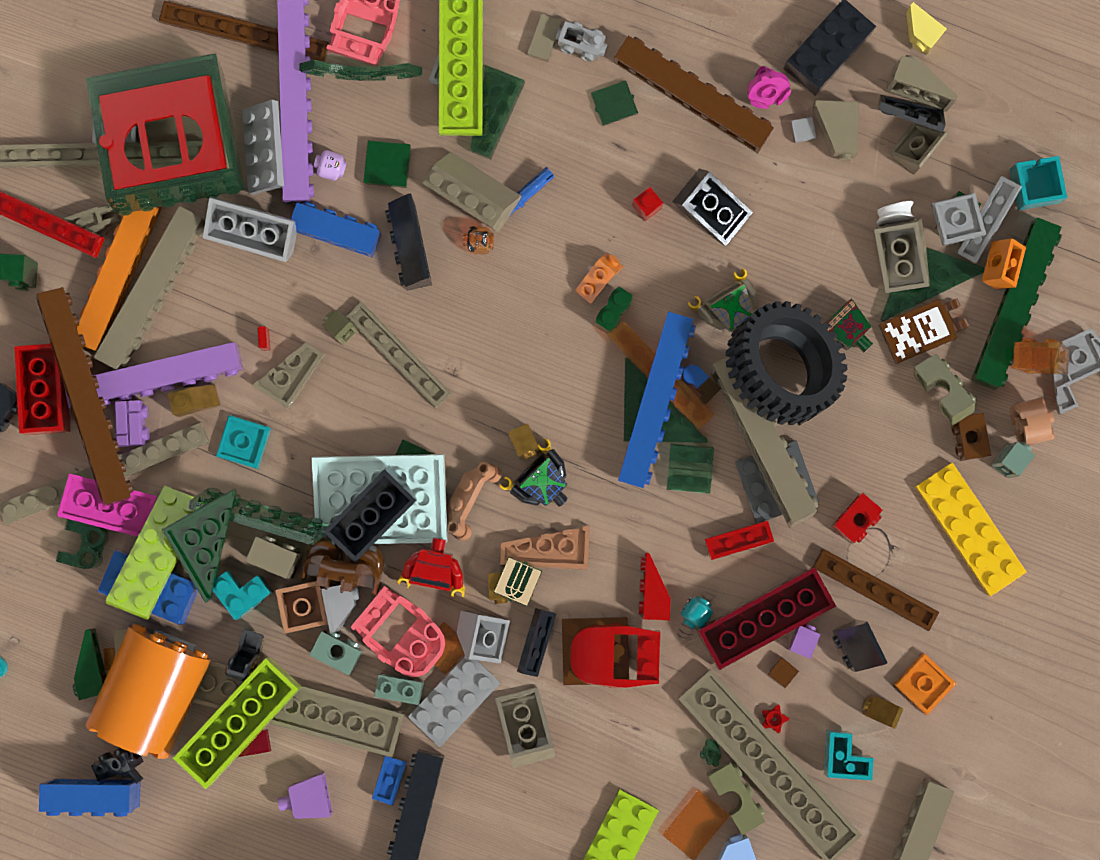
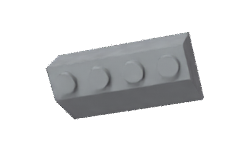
M209 198L203 232L204 239L287 262L293 255L297 236L294 220L218 198Z

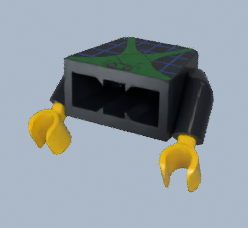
M544 439L548 444L547 448H541L538 444L539 451L542 454L514 483L512 479L504 477L509 481V486L506 488L501 484L499 486L505 491L510 490V494L522 503L535 506L542 503L547 506L553 501L560 507L568 499L562 492L567 486L564 480L567 476L565 463L555 449H551L550 441Z

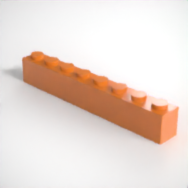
M150 185L131 189L130 202L122 211L123 219L120 226L117 225L114 230V240L112 245H109L106 249L104 264L98 268V278L95 285H92L89 290L87 305H84L80 311L81 319L79 326H76L78 334H83L86 348L98 351L117 317L167 197L163 190Z

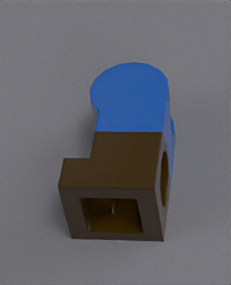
M697 365L687 366L682 373L683 381L688 385H692L702 395L698 401L703 406L721 390Z

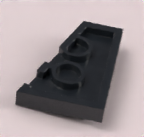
M880 95L878 109L882 113L894 115L940 132L944 131L946 123L943 109Z

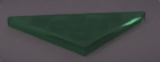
M926 248L930 286L890 292L880 320H887L984 273L985 267Z
M625 358L623 442H630L648 381L647 376L629 358ZM669 400L667 408L671 409L668 422L663 421L661 430H665L662 442L708 443V439Z

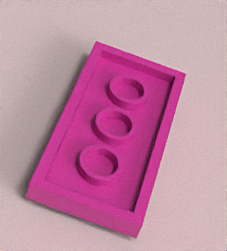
M69 473L57 516L138 537L154 507L157 496L133 490V493H130V499L103 507L95 480Z

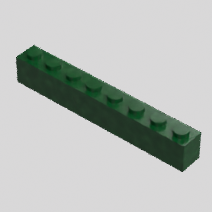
M1038 217L1031 221L1023 242L1026 250L1016 287L1005 289L971 381L994 390L1006 384L1008 379L1007 369L1013 365L1016 354H1014L1015 348L1021 344L1024 334H1022L1023 327L1027 326L1031 319V314L1029 313L1031 306H1035L1039 298V294H1037L1038 288L1046 280L1047 274L1044 272L1054 259V254H1052L1054 246H1058L1062 238V234H1060L1061 226Z

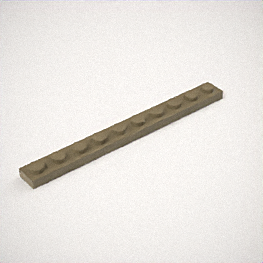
M179 141L148 142L152 165L182 164ZM186 141L190 161L200 152L203 141ZM125 142L124 149L129 162L132 165H144L141 142ZM100 143L0 145V168L110 166L108 149L103 148Z
M200 422L121 454L118 458L119 460L123 459L126 467V472H123L124 477H128L207 445L210 442L204 426ZM90 467L74 473V475L94 480ZM68 476L0 503V514L4 524L10 525L61 504Z

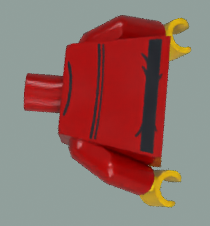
M433 537L431 549L422 548L409 557L404 563L402 574L397 581L399 585L402 580L406 581L408 584L406 588H409L411 584L445 591L452 590V597L455 596L456 591L461 592L462 597L465 594L463 573L458 560L453 558V554L444 552L446 540Z

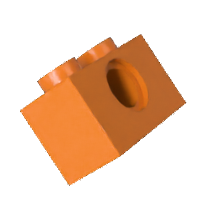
M1012 238L992 241L982 282L996 290L1016 287L1026 247Z

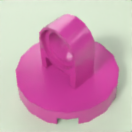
M765 66L758 68L755 78L750 81L747 87L750 103L761 109H768L769 105L775 103L777 106L782 104L791 93L790 83L786 75L781 72H775L773 69Z

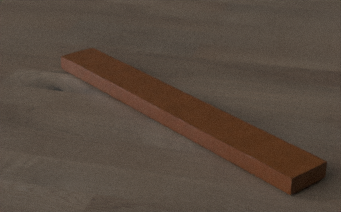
M168 1L163 3L159 22L162 24L279 53L278 29ZM310 37V48H306V56H310V61L324 64L328 52L327 44L330 45V43Z

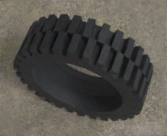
M776 301L772 305L768 303L757 309L732 332V338L727 343V346L730 348L726 350V356L731 357L726 361V367L733 369L728 373L729 379H736L732 386L735 390L740 388L743 392L739 395L741 400L743 401L747 398L750 401L747 404L750 409H753L755 406L758 408L757 415L762 417L764 414H768L766 420L773 422L777 419V424L781 425L788 422V425H794L797 422L802 424L834 404L841 396L839 393L844 391L845 385L843 383L847 381V375L843 373L848 370L847 364H842V361L846 359L845 353H839V350L843 348L841 342L835 343L836 333H829L827 331L830 325L827 322L821 324L819 321L822 317L818 314L812 317L810 315L811 309L806 307L801 311L800 304L796 303L791 307V302L785 301L783 304L780 301ZM766 339L781 340L792 346L799 353L807 370V383L800 395L783 389L769 376L761 361L759 342Z

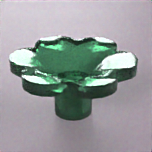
M707 739L703 750L700 751V757L706 759L708 765L716 767L719 765V760L722 756L716 741Z

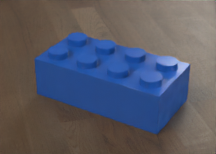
M122 550L114 551L98 592L108 596L129 553ZM172 571L151 614L178 625L185 624L198 593L192 580Z
M51 779L39 784V812H46L47 816H58L62 812H69V816H81L86 812H91V816H105V813H113V816L116 817L127 816V813H133V810L140 807L141 782L136 784L133 780L104 779L99 782L97 779Z

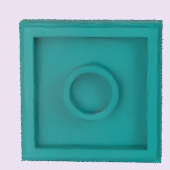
M229 415L216 457L259 469L271 428Z

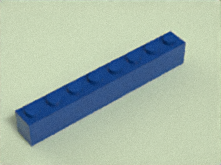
M671 312L667 314L618 479L620 482L644 488L645 484L649 485L652 472L648 471L650 464L656 463L659 453L655 451L657 442L662 443L665 430H661L663 421L668 422L671 409L667 408L669 400L674 401L678 389L674 388V383L676 379H681L684 367H680L682 358H687L690 346H687L686 343L688 337L693 338L696 325L692 324V318Z

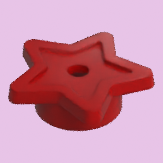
M776 705L772 710H762L765 718L762 726L765 729L773 728L779 734L781 726L789 721V717L781 714L780 705Z

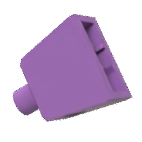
M325 772L290 785L288 787L289 796L278 798L280 811L292 809L295 819L325 818L333 814Z

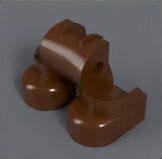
M327 535L316 537L310 543L302 567L301 581H304L307 575L317 577L316 585L325 587V590H328L331 580L341 582L340 593L344 591L352 592L353 588L358 585L372 588L371 593L373 596L378 594L384 567V556L380 549L372 545L356 562L350 559L348 563L340 561L341 548Z

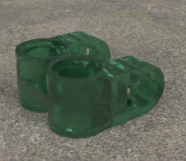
M67 519L64 529L81 534L80 550L76 554L58 550L55 561L82 569L98 568L103 561L102 553L104 545L109 538L108 532L105 528ZM94 531H97L99 534V539L96 543L91 540V534ZM88 552L93 555V561L90 564L85 561V556Z

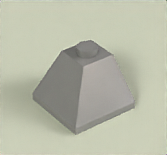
M341 585L329 587L328 590H325V588L321 589L330 633L340 631L356 607V600L359 599L357 586L353 588L352 592L344 591L343 593H340Z
M461 610L456 633L465 657L501 664L510 620Z

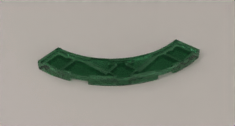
M318 60L299 63V71L319 77H324V74L335 75L336 79L386 81V77L397 76L399 80L422 75V67L410 63L379 67L345 66Z

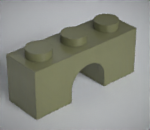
M935 354L914 367V376L926 392L936 387H941L948 391L949 394L940 400L939 409L951 425L956 424L975 412L976 400L970 391H965L962 387L961 379L950 372V366L944 358L940 359Z
M727 761L707 773V776L719 796L729 791L738 793L740 797L739 805L730 811L729 814L740 833L744 835L765 822L762 817L765 815V812L759 802L755 804L751 796L754 793L749 784H743L740 777L743 774L738 765H732L730 761Z

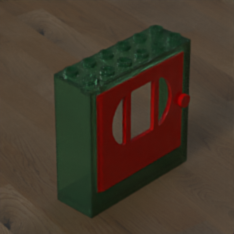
M216 53L86 78L105 197L116 215L127 216L134 211L141 210L146 212L153 210L155 207H172L175 203H193L197 199L216 198L226 193L234 195L245 190L224 72ZM212 82L214 83V88H215V94H216V99H217V105H218V110H219V115H220V121H221V126H222V132H223V137H224V143H225V148H226V154H227V159H228L229 168H227V163H226V158H225V152H224V147H223V142H222V136H221V131H220V125H219V120H218V114H217V109H216V103H215V98H214V93H213ZM183 116L194 120L201 128L203 134L201 150L192 161L189 159L182 120ZM175 117L183 162L182 164L153 169L145 123ZM136 125H138L145 165L144 170L135 167L129 162L124 149L126 137Z

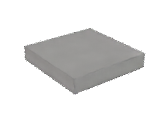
M975 193L931 204L942 246L986 235Z

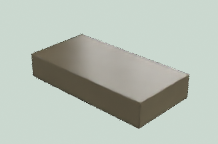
M541 14L528 56L548 62L562 20Z

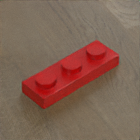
M768 521L704 539L710 560L774 542Z

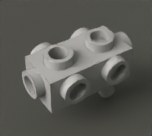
M565 21L563 28H558L555 37L562 52L572 55L573 52L581 54L580 57L588 62H592L593 59L598 61L599 56L604 57L608 46L605 43L606 36L597 29L588 30L575 21H571V23ZM573 37L576 41H569L568 38Z

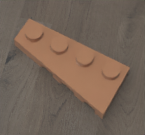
M590 525L533 538L501 543L500 566H505L508 558L516 560L514 567H520L521 563H523L521 567L588 570Z

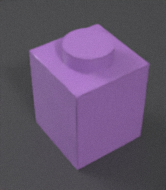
M805 623L803 627L796 628L787 649L811 659L820 634L815 632L816 627Z

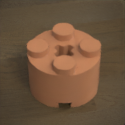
M1043 397L1020 402L1010 407L1011 423L1016 426L1017 431L1014 434L1019 443L1024 442L1030 446L1055 439L1054 431L1051 427V423H1054V416L1051 410L1046 409Z

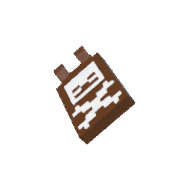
M958 298L943 305L941 300L938 299L879 324L895 364L957 339L955 332L970 326L966 318L954 323L949 311L961 306Z

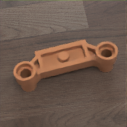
M481 462L471 472H464L446 507L449 519L447 530L456 539L467 541L471 537L472 529L469 525L465 524V520L484 482L495 483L500 480L502 471L498 466Z

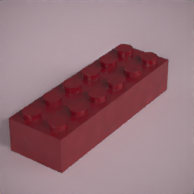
M810 567L707 623L704 627L696 629L716 668L721 670L837 606L816 568Z

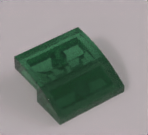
M670 443L666 489L710 494L714 447Z

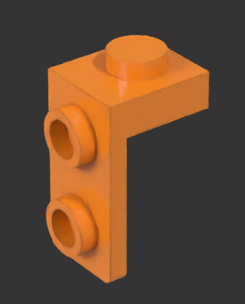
M606 253L595 263L575 291L587 302H594L609 281L624 266L620 264L617 257Z

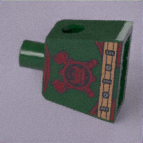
M852 298L827 321L830 325L827 331L829 333H836L837 337L834 341L835 343L841 342L843 349L848 350L855 344L864 353L873 344L864 335L871 328V325Z

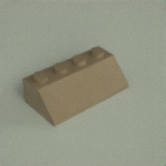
M450 152L434 164L423 181L427 188L499 233L522 197L453 152Z

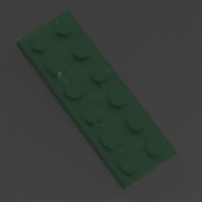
M207 488L190 500L189 509L197 510L225 493H222L217 488ZM237 494L230 517L232 522L310 545H314L325 535L323 531L330 525L324 523L319 518L303 517L301 513L286 512L278 506H266L258 500L242 499Z

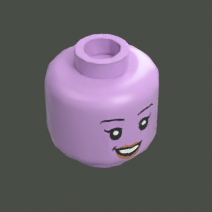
M324 150L321 156L316 155L313 167L317 168L316 173L319 177L336 181L339 177H343L346 161H344L343 155Z

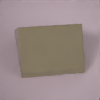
M913 123L888 154L914 175L945 139L947 133Z

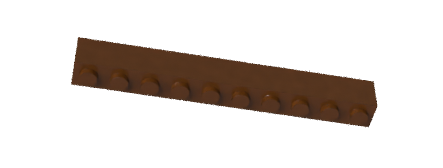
M63 287L37 293L36 300L102 505L105 507L128 500L131 497L130 493H133L130 480H125L123 472H126V467L123 459L119 460L117 451L120 450L116 438L112 439L110 430H113L109 417L105 418L103 412L106 409L103 397H99L96 390L99 388V383L96 375L92 376L90 368L93 367L89 355H85L83 347H86L83 334H78L76 326H79V321L76 313L72 314L70 305H72L69 292L65 293Z

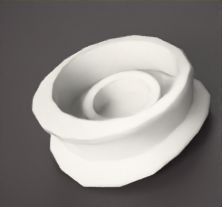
M904 201L878 209L879 219L876 223L882 225L914 219L915 217L911 214V207L914 202Z

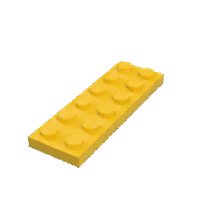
M953 462L915 486L988 596L994 595L1027 573Z

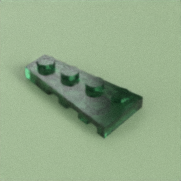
M485 65L482 136H472L470 151L491 160L525 85V81Z

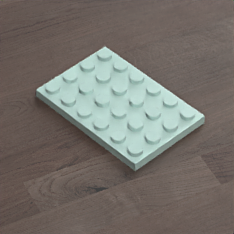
M444 454L312 457L316 537L326 535L323 531L390 465L406 481L417 501L374 544L432 543L433 537L445 539L447 542Z

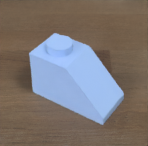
M741 833L729 837L730 840L725 842L717 860H756L747 835L742 836Z

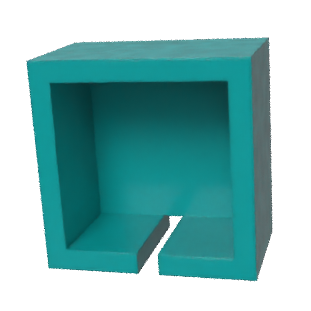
M1059 156L1042 158L1037 162L1036 160L1019 162L1009 169L1011 180L1022 186L1015 198L1018 211L1060 204L1068 198Z

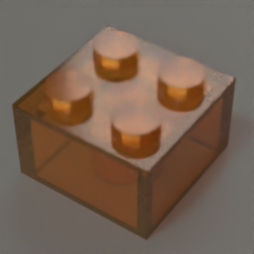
M1022 339V342H1015L1013 369L1024 374H1068L1069 348L1063 345V342H1058L1057 339H1044V343L1036 342L1035 339Z

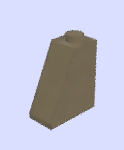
M816 100L813 105V112L832 158H838L839 161L854 159L858 148L859 102Z

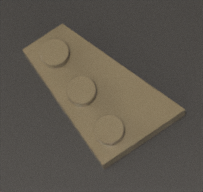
M304 343L285 358L281 364L271 369L267 375L252 385L290 409L325 354L308 343Z

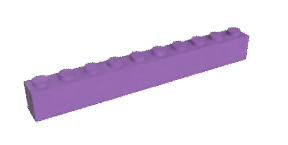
M277 0L284 204L310 203V197H314V184H310V176L314 175L313 163H309V155H313V142L308 140V133H312V120H308V112H312L311 99H307V91H311V77H307L306 70L310 69V56H306V48H310V37L305 35V27H309V14H305V6H309V0Z

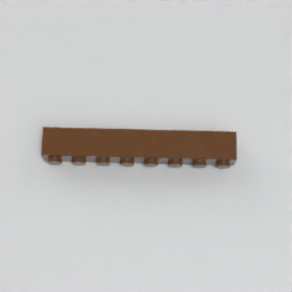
M628 35L614 56L615 64L755 153H759L774 129L769 120L764 117L758 118L747 106H739L731 96L727 94L722 95L717 92V88L714 85L703 83L698 80L699 77L695 73L684 71L676 61H668L662 57L663 54L657 49H649L641 39L637 37L632 38Z

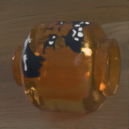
M471 226L468 229V233H463V246H467L469 254L486 255L490 250H493L494 233H491L488 227Z

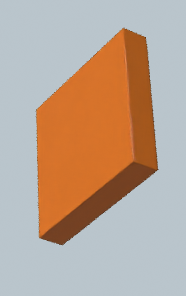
M922 653L893 685L925 715H928L957 683L925 653Z

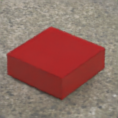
M260 326L257 328L258 348L262 351H270L269 328Z

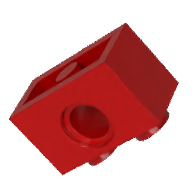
M860 493L831 527L849 543L852 544L856 541L860 543L867 535L866 529L870 525L875 526L882 518L879 514L883 510L864 493ZM857 513L861 514L864 519L861 526H857L853 520Z

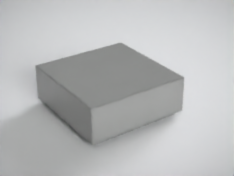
M812 117L790 122L794 143L815 140L817 138Z

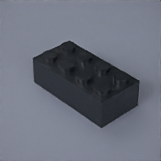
M842 0L786 61L783 69L816 96L871 36L876 25L847 0Z

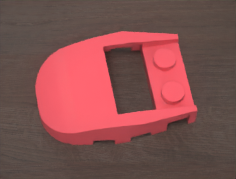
M340 0L339 3H336L333 23H331L330 45L327 44L329 53L351 58L376 68L391 42L400 0ZM347 14L386 26L381 44L341 31Z
M385 586L351 626L352 630H356L363 638L362 641L368 648L370 647L383 663L386 662L398 672L409 677H418L427 673L441 657L445 648V639L442 631L426 613ZM400 603L418 619L389 652L372 636Z

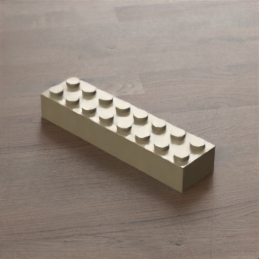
M726 357L712 365L711 375L715 383L721 388L720 392L788 527L791 528L813 517L817 512L818 503L813 495L809 496L806 490L808 487L807 481L803 475L799 476L796 470L798 464L794 456H789L786 451L788 445L783 435H778L775 429L778 427L776 421L770 422L766 420L768 414H764L762 417L757 415L758 408L755 406L753 409H750L747 406L750 401L747 398L742 401L739 397L743 393L741 389L735 390L732 384L736 382V379H729L728 373L733 369L726 367V361L731 358Z

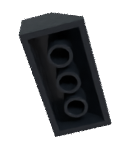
M409 193L389 202V210H385L387 222H392L393 231H389L392 244L396 243L397 252H394L397 265H401L402 272L398 273L401 286L405 285L407 291L432 286L413 196Z
M388 465L323 532L356 562L417 499L406 481Z

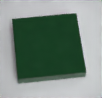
M368 140L363 183L367 185L407 188L411 145Z

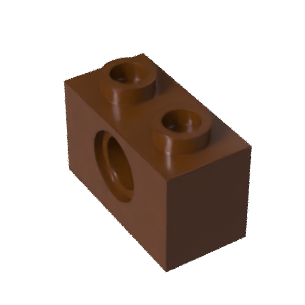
M984 413L968 415L956 424L951 425L952 434L956 435L957 439L955 452L956 456L960 457V461L992 456ZM967 432H971L974 435L973 443H969L966 440Z

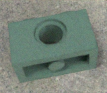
M1024 442L1006 444L991 466L1006 478L1018 477L1035 457V454L1031 452V447Z
M330 630L328 632L321 631L310 656L350 675L363 652L359 648L360 644L350 639L347 642L340 639V634L337 632L330 633ZM334 645L342 647L343 654L340 657L333 655L332 648Z
M381 673L378 675L374 697L418 705L421 701L424 681Z

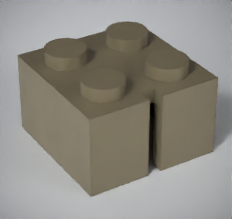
M263 534V537H255L245 562L286 579L294 578L303 556L302 553L298 552L300 548L288 543L278 544L279 539Z

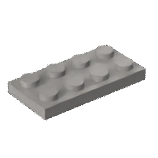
M269 100L242 109L248 194L253 195L284 186L278 101Z
M464 657L408 718L440 748L501 682L478 660Z

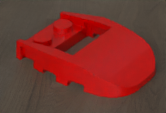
M621 623L592 625L582 628L575 634L571 644L572 671L580 681L586 684L609 688H629L659 684L660 630L653 631ZM615 634L638 635L636 680L613 679Z

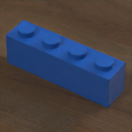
M308 202L303 204L296 203L291 220L295 221L297 233L373 258L381 236L376 225L365 222L364 225L357 223V219L347 215L344 218L336 216V212L324 208V211L315 209L316 206Z

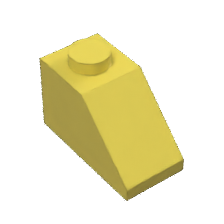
M913 2L906 12L909 42L912 43L915 50L927 54L947 28Z

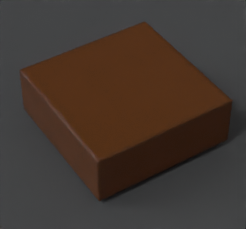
M780 657L768 672V675L786 688L799 671L783 657Z

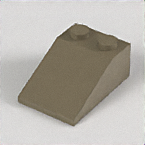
M902 55L893 68L885 91L926 106L943 109L944 112L950 109L958 97L923 62L918 61L916 57L911 55Z
M922 218L878 225L874 232L885 292L890 293L930 286Z
M538 687L495 698L513 768L556 757Z

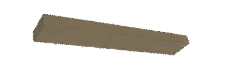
M362 301L346 315L361 333L436 409L452 394Z

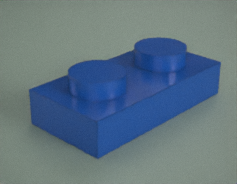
M385 756L372 799L393 806L407 761Z

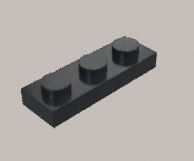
M535 608L517 672L538 677L556 613Z

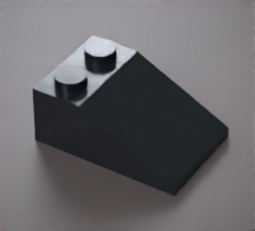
M703 169L697 170L672 201L690 219L725 246L753 213L710 171Z
M854 620L833 630L835 636L832 637V640L837 649L841 648L844 654L842 660L847 669L851 668L852 671L858 672L888 663L867 621Z

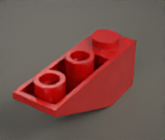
M645 553V557H641L640 570H644V579H640L639 592L643 593V601H639L638 614L642 615V619L670 621L671 598L650 553Z

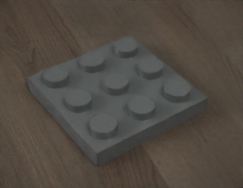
M796 440L788 443L786 451L789 456H794L798 464L796 470L799 476L803 475L807 481L808 487L806 490L809 496L813 495L818 503L819 501L798 442ZM753 456L734 462L756 524L781 516L782 513Z

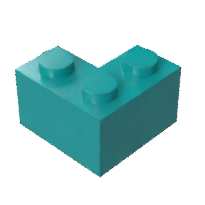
M226 571L215 579L213 592L234 620L241 619L275 593L262 575H257L242 586L231 571Z
M826 730L823 774L828 778L872 781L874 758L870 755L851 754L853 734L849 731Z

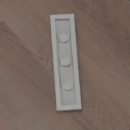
M1003 176L1000 177L981 210L986 235L965 240L957 254L976 264L979 263L1022 186Z

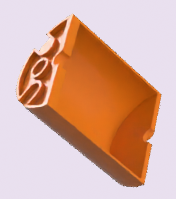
M134 623L133 626H128L85 726L89 731L98 732L97 736L117 747L143 756H147L150 753L157 759H166L170 756L212 659L208 658V654L198 649L195 652L187 649L188 645L179 641L174 643L167 642V636L158 632H154V634L145 631L146 628L144 626Z

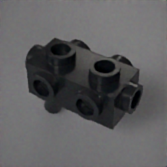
M122 748L115 750L114 754H111L109 751L98 757L99 761L91 765L98 782L121 774L123 777L129 775L136 784L144 779L135 769L144 762L142 756Z

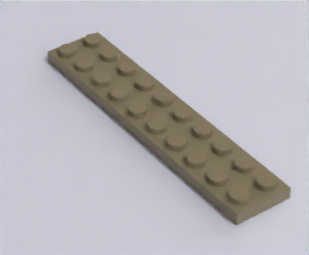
M211 660L193 703L219 709L243 681L226 676L225 669L227 664ZM301 685L302 688L269 722V724L393 757L405 714Z
M711 669L678 698L824 860H836L862 836Z

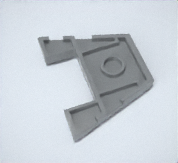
M1091 329L1049 347L1058 415L1078 407L1069 385L1100 371V338Z

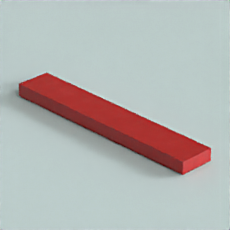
M0 191V215L92 257H98L105 240L104 237Z

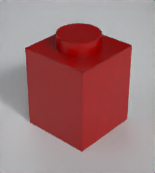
M651 187L634 198L632 206L644 221H647L660 211L664 204Z

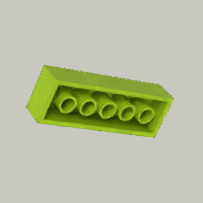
M271 657L265 658L173 759L204 789H207L293 698L302 686Z

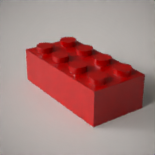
M51 344L14 346L19 434L28 436L71 432L65 388Z

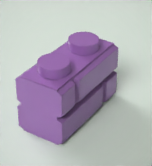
M140 400L114 402L115 437L119 447L146 445V440L150 438L149 428L145 426V418L149 417L148 406Z

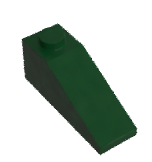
M95 628L87 629L84 632L74 675L73 692L76 697L78 696L79 700L98 696L107 676Z

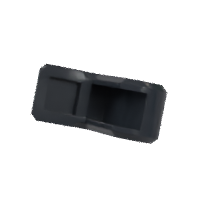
M248 629L242 631L239 647L227 663L225 669L226 676L243 682L249 677L250 672L255 669L263 648V634Z

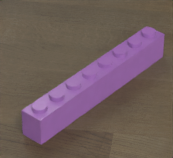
M232 342L98 374L96 377L99 388L96 390L98 396L103 397L105 405L109 406L111 401H130L132 396L136 395L148 397L154 395L153 391L162 390V392L175 390L174 386L182 384L183 387L196 385V381L203 379L204 382L217 380V376L224 374L226 377L238 375V371L244 369L238 344ZM66 393V398H67V402H68V407L71 409V406H70V403H69V400H68V396H67V393Z

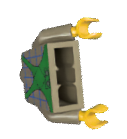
M742 268L741 273L743 277L737 276L734 271L733 279L735 283L704 301L705 306H702L698 296H694L699 302L697 306H692L690 302H688L691 310L697 311V314L708 325L718 330L725 329L731 332L737 329L736 327L754 313L757 293L750 280L746 279V269Z

